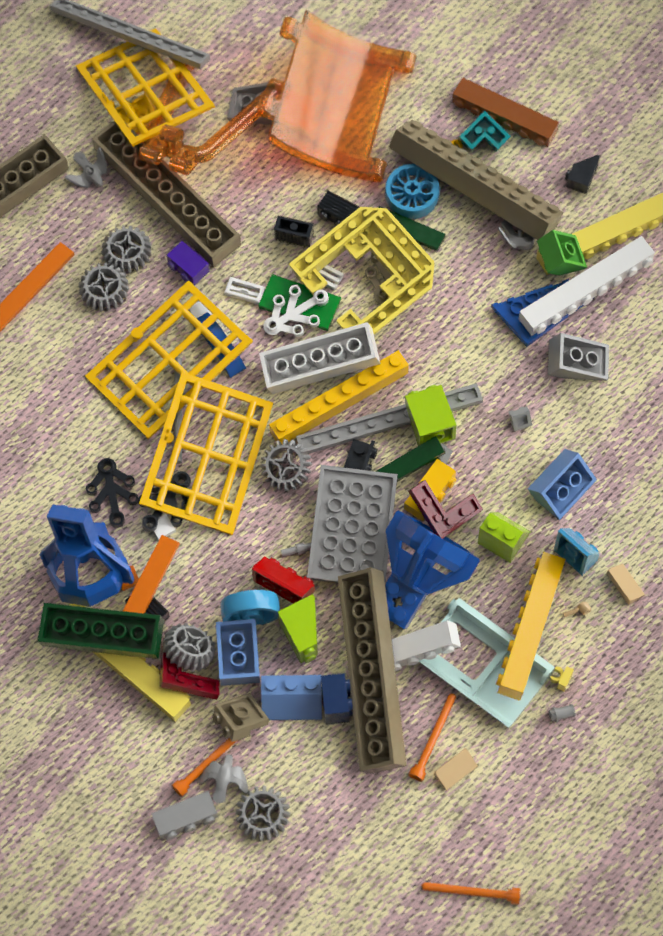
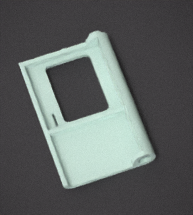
M453 599L447 607L449 609L448 614L441 622L448 620L459 624L496 652V656L476 680L465 675L438 654L434 659H423L419 662L509 728L548 680L555 667L536 654L521 700L518 701L498 694L499 686L496 685L499 674L504 673L505 669L501 667L505 656L509 657L510 652L507 651L509 642L515 638L462 599Z

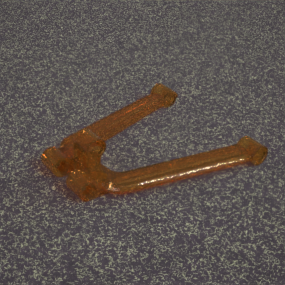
M183 63L190 73L193 71V69H195L194 67ZM181 73L176 75L175 77L185 87L187 83ZM271 78L266 89L201 146L185 145L183 142V129L165 124L162 126L160 134L144 141L145 145L139 151V159L159 165L165 157L170 158L169 169L188 176L198 163H205L215 158L280 98H287L291 85L288 82ZM168 80L159 100L163 106H166L178 100L181 95ZM160 116L149 121L146 129L149 131L166 121Z

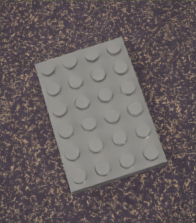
M321 465L307 578L338 583V576L367 568H374L384 572V580L386 581L389 555L386 528L393 518L398 474Z

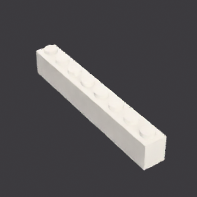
M642 236L522 309L519 313L520 322L531 336L536 333H542L547 326L552 323H558L563 316L573 314L579 306L589 304L597 295L605 294L610 287L618 286L623 279L628 276H634L642 267L647 268L653 263L655 252Z

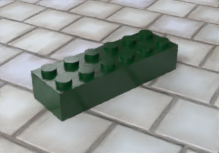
M43 603L37 642L45 647L159 659L164 619L161 615Z

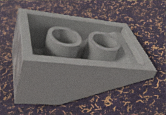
M280 80L233 88L227 119L266 125L280 123L277 121L281 90L286 87Z
M564 333L549 339L548 375L565 379L608 380V344Z

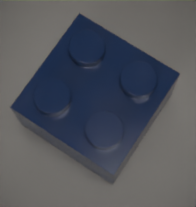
M345 673L322 675L321 683L326 725L350 722L349 716H353L352 698L348 699V697H351L350 679H345Z

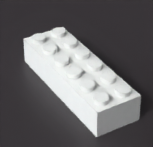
M368 322L259 353L266 387L272 394L380 364L373 330Z

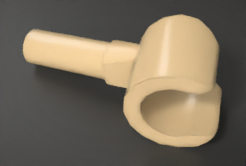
M581 602L576 608L564 612L563 615L567 617L580 611L585 616L591 612V607L587 602Z

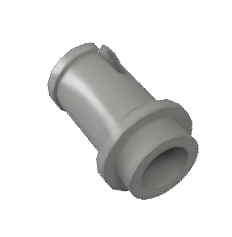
M573 704L559 708L552 707L549 710L550 720L557 723L561 719L575 717Z

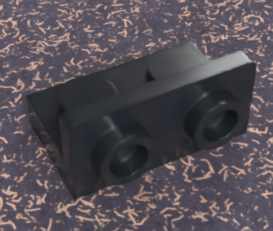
M353 439L344 468L371 471V459L376 458L378 448H375V441L371 440L369 444Z

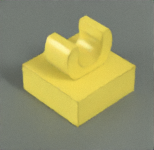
M566 666L565 671H563L562 668L555 667L554 671L559 673L560 677L551 676L550 681L558 683L557 689L564 692L574 669Z

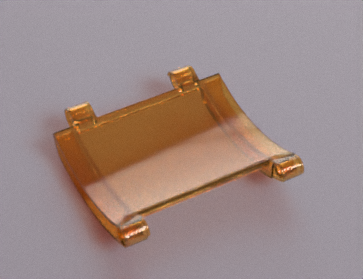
M305 10L302 23L295 18L285 17L279 35L284 39L292 40L291 42L295 43L281 93L278 100L270 94H261L255 111L258 116L272 120L268 133L269 143L297 159L324 170L367 181L382 182L387 162L383 159L370 157L393 74L395 71L407 74L413 73L417 56L410 51L380 46L351 36L322 21L309 10Z

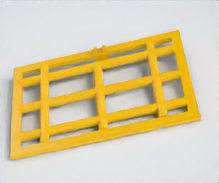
M157 28L150 30V32L161 35ZM128 41L75 65L132 147L215 108V104L182 62L170 58L176 66L170 70L158 53L146 48L127 57L123 51L136 46V44ZM115 55L120 58L121 61L104 69L99 64ZM151 55L163 71V74L145 81L132 63ZM93 66L96 72L90 75L87 68ZM126 66L139 85L120 93L108 74ZM181 73L195 92L188 94L175 76ZM100 78L103 80L132 122L126 124L115 109V102L108 100V97L95 80ZM169 79L182 98L163 106L150 87ZM144 91L157 110L138 118L125 99ZM200 98L204 104L198 107L193 100ZM185 104L190 107L191 111L174 119L169 114L170 111ZM160 116L166 121L149 131L143 125ZM137 128L141 133L136 137L131 132V130Z
M188 280L140 326L132 329L131 334L86 374L85 377L147 439H150L165 425L169 409L164 412L161 408L174 397L178 385L176 383L164 396L154 403L142 391L153 378L167 365H170L179 375H181V372L196 376L215 357L222 353L225 357L202 378L212 381L252 344L253 340ZM190 292L193 296L182 305L179 300ZM197 301L201 302L212 313L203 323L188 311ZM171 307L177 310L118 365L113 363L132 343L141 339L143 333ZM183 316L196 329L173 351L167 353L155 340ZM217 319L231 331L222 342L207 329ZM202 334L215 348L193 369L187 372L175 358ZM238 337L241 342L230 351L227 346ZM150 346L163 360L135 384L123 370ZM108 367L111 372L100 381L97 376ZM116 376L130 389L120 400L106 387ZM192 388L184 396L190 397ZM135 395L150 408L140 418L125 406ZM180 402L179 407H178V410H177V413H178L186 404ZM156 414L159 419L148 428L145 423Z
M181 372L139 505L233 535L273 402ZM186 382L193 384L190 397L182 395ZM201 387L221 394L218 407L197 400ZM228 397L249 403L246 416L225 410ZM181 402L187 404L164 478L160 480L156 478L166 444H170L174 440V435L170 431ZM256 406L264 408L260 421L253 419ZM194 407L215 414L205 448L184 441ZM222 417L243 423L233 457L212 451ZM250 426L257 428L248 460L244 462L240 458ZM181 448L202 455L191 490L170 483ZM209 458L230 465L220 499L199 493ZM238 467L244 469L235 502L232 504L227 502ZM153 485L160 487L156 501L149 499ZM168 490L189 497L185 511L163 504ZM196 500L217 506L213 520L192 513ZM224 509L232 511L228 525L220 523Z

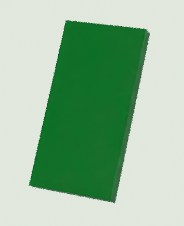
M272 274L258 307L273 312L275 305L273 298L276 295H282L285 299V304L281 307L280 315L283 316L286 314L290 299L289 289L292 285L299 286L301 290L296 307L311 299L313 295L305 285ZM298 289L292 290L293 294L298 292ZM327 293L329 301L326 305L319 306L316 304L300 314L309 317L317 315L320 319V324L316 328L329 331L341 302V297ZM319 294L317 296L318 299H322L324 297L323 294ZM282 299L276 300V303L282 302ZM317 319L311 320V323L317 322Z

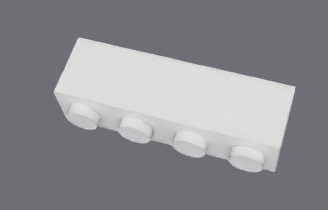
M447 620L392 639L395 671L402 669V666L416 665L423 659H434L440 653H452L455 648L461 647L456 624Z

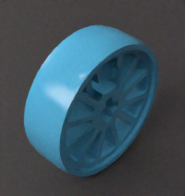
M416 164L398 167L389 175L386 181L385 199L389 208L393 212L409 219H419L427 216L434 210L439 201L440 186L437 178ZM409 176H416L415 180H410ZM406 177L407 182L404 183L401 178ZM419 177L424 179L422 182H418ZM397 182L401 187L394 186V183ZM427 189L429 193H423L422 190Z
M247 590L230 594L221 600L222 621L255 619L256 625L270 623L278 618V611H280L279 598L276 593L267 590Z

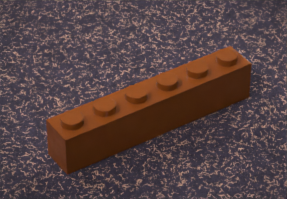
M462 77L452 95V103L458 108H465L475 116H479L486 111L505 130H512L522 138L533 140L539 146L549 147L558 131V121Z

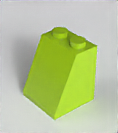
M431 385L425 390L419 392L412 391L405 396V405L418 446L435 436L440 443L456 439L457 424L442 385Z
M490 512L479 528L478 544L511 563L531 531L499 512Z
M312 594L278 611L279 624L300 663L304 661L309 663L318 655L315 597Z

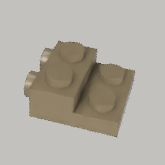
M250 693L215 704L214 713L212 714L214 723L221 725L224 737L230 738L232 742L249 737L251 730L266 726L269 723V718Z

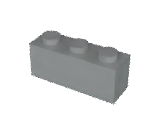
M209 791L151 813L161 840L166 839V841L176 838L180 832L185 831V833L194 831L196 826L200 824L209 825L215 822V818H218Z

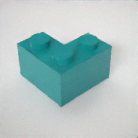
M484 111L459 136L458 140L469 151H472L484 139L497 152L511 136Z

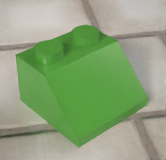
M552 230L537 240L539 252L542 255L544 267L548 273L560 276L587 268L576 235Z

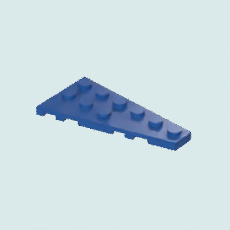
M569 279L563 280L562 283L556 285L551 284L527 292L525 295L516 298H509L501 303H493L491 308L521 342L528 347L570 315L563 316L556 324H550L542 333H536L531 336L519 320L520 311L568 282Z

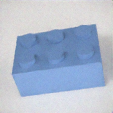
M256 620L216 622L221 686L260 683Z

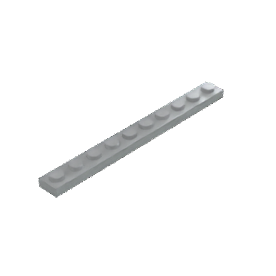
M55 0L50 4L51 12L201 70L210 61V54L76 2Z
M477 383L445 392L452 412L483 403ZM404 404L296 436L297 443L302 444V448L308 450L306 454H310L353 441V439L357 440L411 424L406 405Z

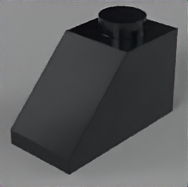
M595 155L573 164L572 169L567 170L565 176L567 181L566 188L587 194L599 165L600 156Z

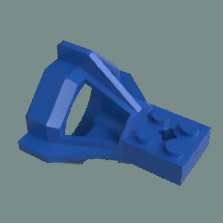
M52 504L46 517L55 538L41 550L39 555L44 567L47 568L48 577L62 602L91 607L118 594L123 583L133 584L134 576L127 559L116 540L109 536L105 522H93L89 510L84 508L78 509L66 505ZM107 548L113 550L115 552V555L112 554ZM90 558L99 559L110 570L101 580L90 585L79 586L78 567L80 563H86ZM62 561L64 563L65 583L56 575Z
M399 510L396 511L386 528L392 570L385 584L389 620L401 628L407 629L427 595L468 581L480 562L478 557L448 537L442 539L434 534L428 525ZM402 542L415 550L413 555L401 548ZM438 563L451 570V572L445 575L433 568V566ZM401 597V602L403 603V605H398L396 607L395 599H399Z

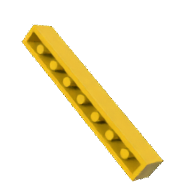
M399 350L380 360V364L366 368L270 423L271 435L275 441H280L282 445L284 439H287L288 442L294 440L296 436L306 433L407 375L409 364Z
M543 551L541 558L537 557L534 569H537L536 574H531L528 585H531V590H526L523 599L526 605L525 607L521 606L518 618H521L520 624H515L512 634L516 636L514 640H510L507 648L510 655L509 657L505 656L501 667L505 669L504 673L499 674L496 685L499 686L498 694L518 701L522 698L566 560L565 558Z

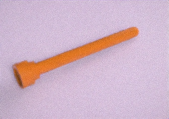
M454 693L448 695L418 764L411 767L408 774L409 777L419 782H423L425 778L426 763L456 699Z
M228 738L184 780L175 781L171 785L180 797H183L188 792L189 785L204 772L206 767L212 761H216L236 741L232 742Z
M424 882L421 886L425 891L507 899L511 904L519 905L520 888L514 887L508 889V891L428 882Z

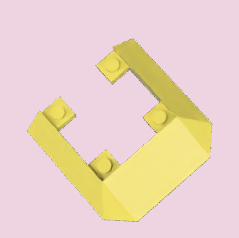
M374 207L358 208L289 263L299 281L314 295L317 290H321L328 284L319 271L345 250L356 261L371 251L392 275L380 285L381 290L389 299L363 320H360L350 309L336 321L342 329L368 322L373 330V334H376L432 289L435 265L432 258L387 208Z

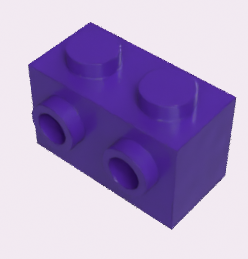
M183 241L167 254V265L174 272L180 273L181 278L185 282L189 280L194 286L210 272L209 263Z

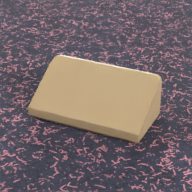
M623 563L607 571V576L628 605L645 596Z
M465 748L434 772V776L447 791L477 768L478 765Z

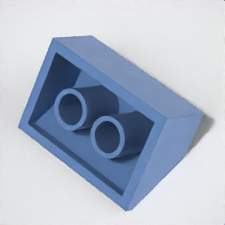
M564 449L528 487V490L541 506L560 520L597 479L579 453Z
M321 675L261 676V705L269 720H322Z

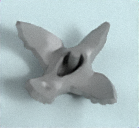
M98 148L97 161L94 164L88 161L83 152H76L73 160L82 167L84 172L78 176L67 175L65 179L84 188H89L92 183L101 187L103 185L101 175L107 173V165L102 149Z
M504 220L501 223L505 233L500 226L498 227L500 234L512 248L531 250L533 248L535 238L526 232L522 235V230H518V234L515 233L512 224Z
M227 754L224 757L222 764L212 761L197 781L202 784L208 779H216V789L213 794V800L216 803L226 801V788L229 782L237 784L239 789L247 794L248 785L245 774L240 766L232 767L233 757L231 754Z

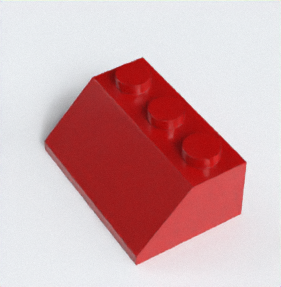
M264 556L252 567V576L255 583L276 593L292 604L315 592V584H313L314 582L310 578L305 576L302 578L297 575L294 569L281 566L280 562L274 558L269 559Z

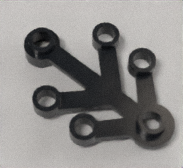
M104 458L98 463V474L91 483L86 485L87 494L93 496L97 493V486L104 478L106 480V485L94 501L90 502L89 509L92 513H98L101 510V504L109 496L112 512L109 515V522L111 526L119 528L124 525L125 518L123 513L119 511L116 493L125 498L130 505H136L139 498L136 493H131L114 483L113 476L123 481L127 488H132L135 485V479L133 476L126 475L116 469L117 466L114 460ZM107 465L111 467L109 470H104V467ZM128 479L133 480L131 484L126 483ZM90 487H95L93 492L88 491ZM130 497H136V500L133 502L129 500ZM97 504L98 508L92 509V505ZM120 518L121 521L119 523H115L114 519Z
M180 471L173 475L170 483L188 488L191 484V478L186 472ZM181 479H182V480H184L185 482H184V483H179L178 480H181ZM160 487L152 488L151 492L157 493ZM167 492L163 504L178 508L175 497L177 493ZM159 493L150 495L149 499L156 501ZM181 495V509L185 511L184 504H187L189 497ZM155 510L152 515L145 516L142 520L143 529L147 532L155 531L158 526V519L163 512ZM172 516L171 523L173 526H181L183 519ZM177 518L180 522L176 523L173 519ZM151 523L153 527H147L146 524Z

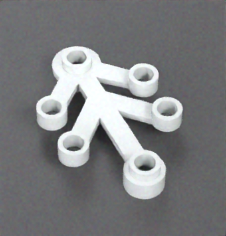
M292 285L289 289L290 299L286 314L279 317L281 307L285 304V299L282 295H276L273 298L275 305L272 316L264 322L265 332L269 335L285 332L301 337L304 334V329L300 324L292 327L285 325V323L294 321L309 324L311 327L319 326L320 319L317 315L309 317L300 314L316 304L319 306L326 305L329 301L327 292L325 290H317L311 299L296 307L301 290L299 286ZM298 289V292L293 294L292 290ZM319 294L324 295L322 299L317 298ZM282 299V302L276 303V300ZM317 319V322L311 323V320ZM271 323L276 324L274 328L269 327ZM300 328L301 332L295 333V330Z

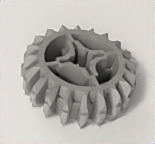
M123 225L121 230L116 227L114 233L109 231V237L105 236V242L102 243L104 261L108 262L109 267L114 264V269L120 267L121 272H125V269H128V272L131 274L133 268L138 272V266L144 268V262H148V256H151L150 249L152 246L149 237L145 235L144 231L140 232L138 227L133 230L131 225L128 229H125ZM131 240L137 241L141 246H137ZM112 252L121 255L122 259L116 257Z
M105 262L104 266L98 263L96 268L90 267L91 271L85 270V276L80 278L79 293L82 300L86 301L88 307L92 305V308L96 310L99 306L100 311L107 307V310L110 311V306L112 305L117 309V302L123 304L122 298H127L126 292L129 291V286H127L129 282L126 274L121 272L120 267L114 269V264L108 267V264ZM102 282H104V286H106V287H105V290H106L105 292H104V290H103V288H102V286H103V285H102Z
M284 439L282 445L280 441H276L277 447L271 444L269 445L271 451H264L268 455L267 458L261 457V460L266 462L260 465L261 468L266 469L261 474L267 476L265 481H271L270 486L273 488L277 485V489L281 491L284 486L285 491H289L291 485V488L295 490L296 483L300 486L303 485L302 478L306 481L308 480L305 473H311V470L307 469V467L312 466V463L307 461L311 456L306 454L308 450L302 448L301 443L295 445L294 440L288 443V440ZM287 450V453L285 452L282 458L275 459L280 452ZM293 451L299 456L300 466L293 462ZM288 462L293 467L284 468L281 464ZM272 464L279 467V479L273 473ZM291 472H298L293 478L285 480Z
M179 623L177 626L170 628L165 635L162 645L166 658L171 659V664L175 663L177 668L183 667L184 671L190 669L191 672L194 670L200 672L201 669H206L214 659L216 651L215 642L212 641V636H207V631L203 632L201 627L196 628L194 624L189 626L187 623L184 625Z
M256 786L254 787L255 793L247 790L249 797L242 795L241 799L244 802H237V806L241 809L235 810V813L240 815L236 818V821L241 823L239 825L240 830L246 828L244 832L246 836L252 832V839H255L258 834L260 841H263V835H267V839L271 840V833L278 837L277 829L283 832L285 828L282 824L288 825L289 821L286 817H290V812L286 810L290 807L289 804H284L286 797L280 798V791L273 794V787L267 792L266 786L262 787V791H259ZM258 799H270L273 803L263 804ZM253 803L255 812L247 819V809ZM279 807V817L273 824L270 816L275 811L274 809ZM259 808L264 812L267 811V819L262 814L260 815ZM263 822L268 827L258 828L253 826L252 824Z

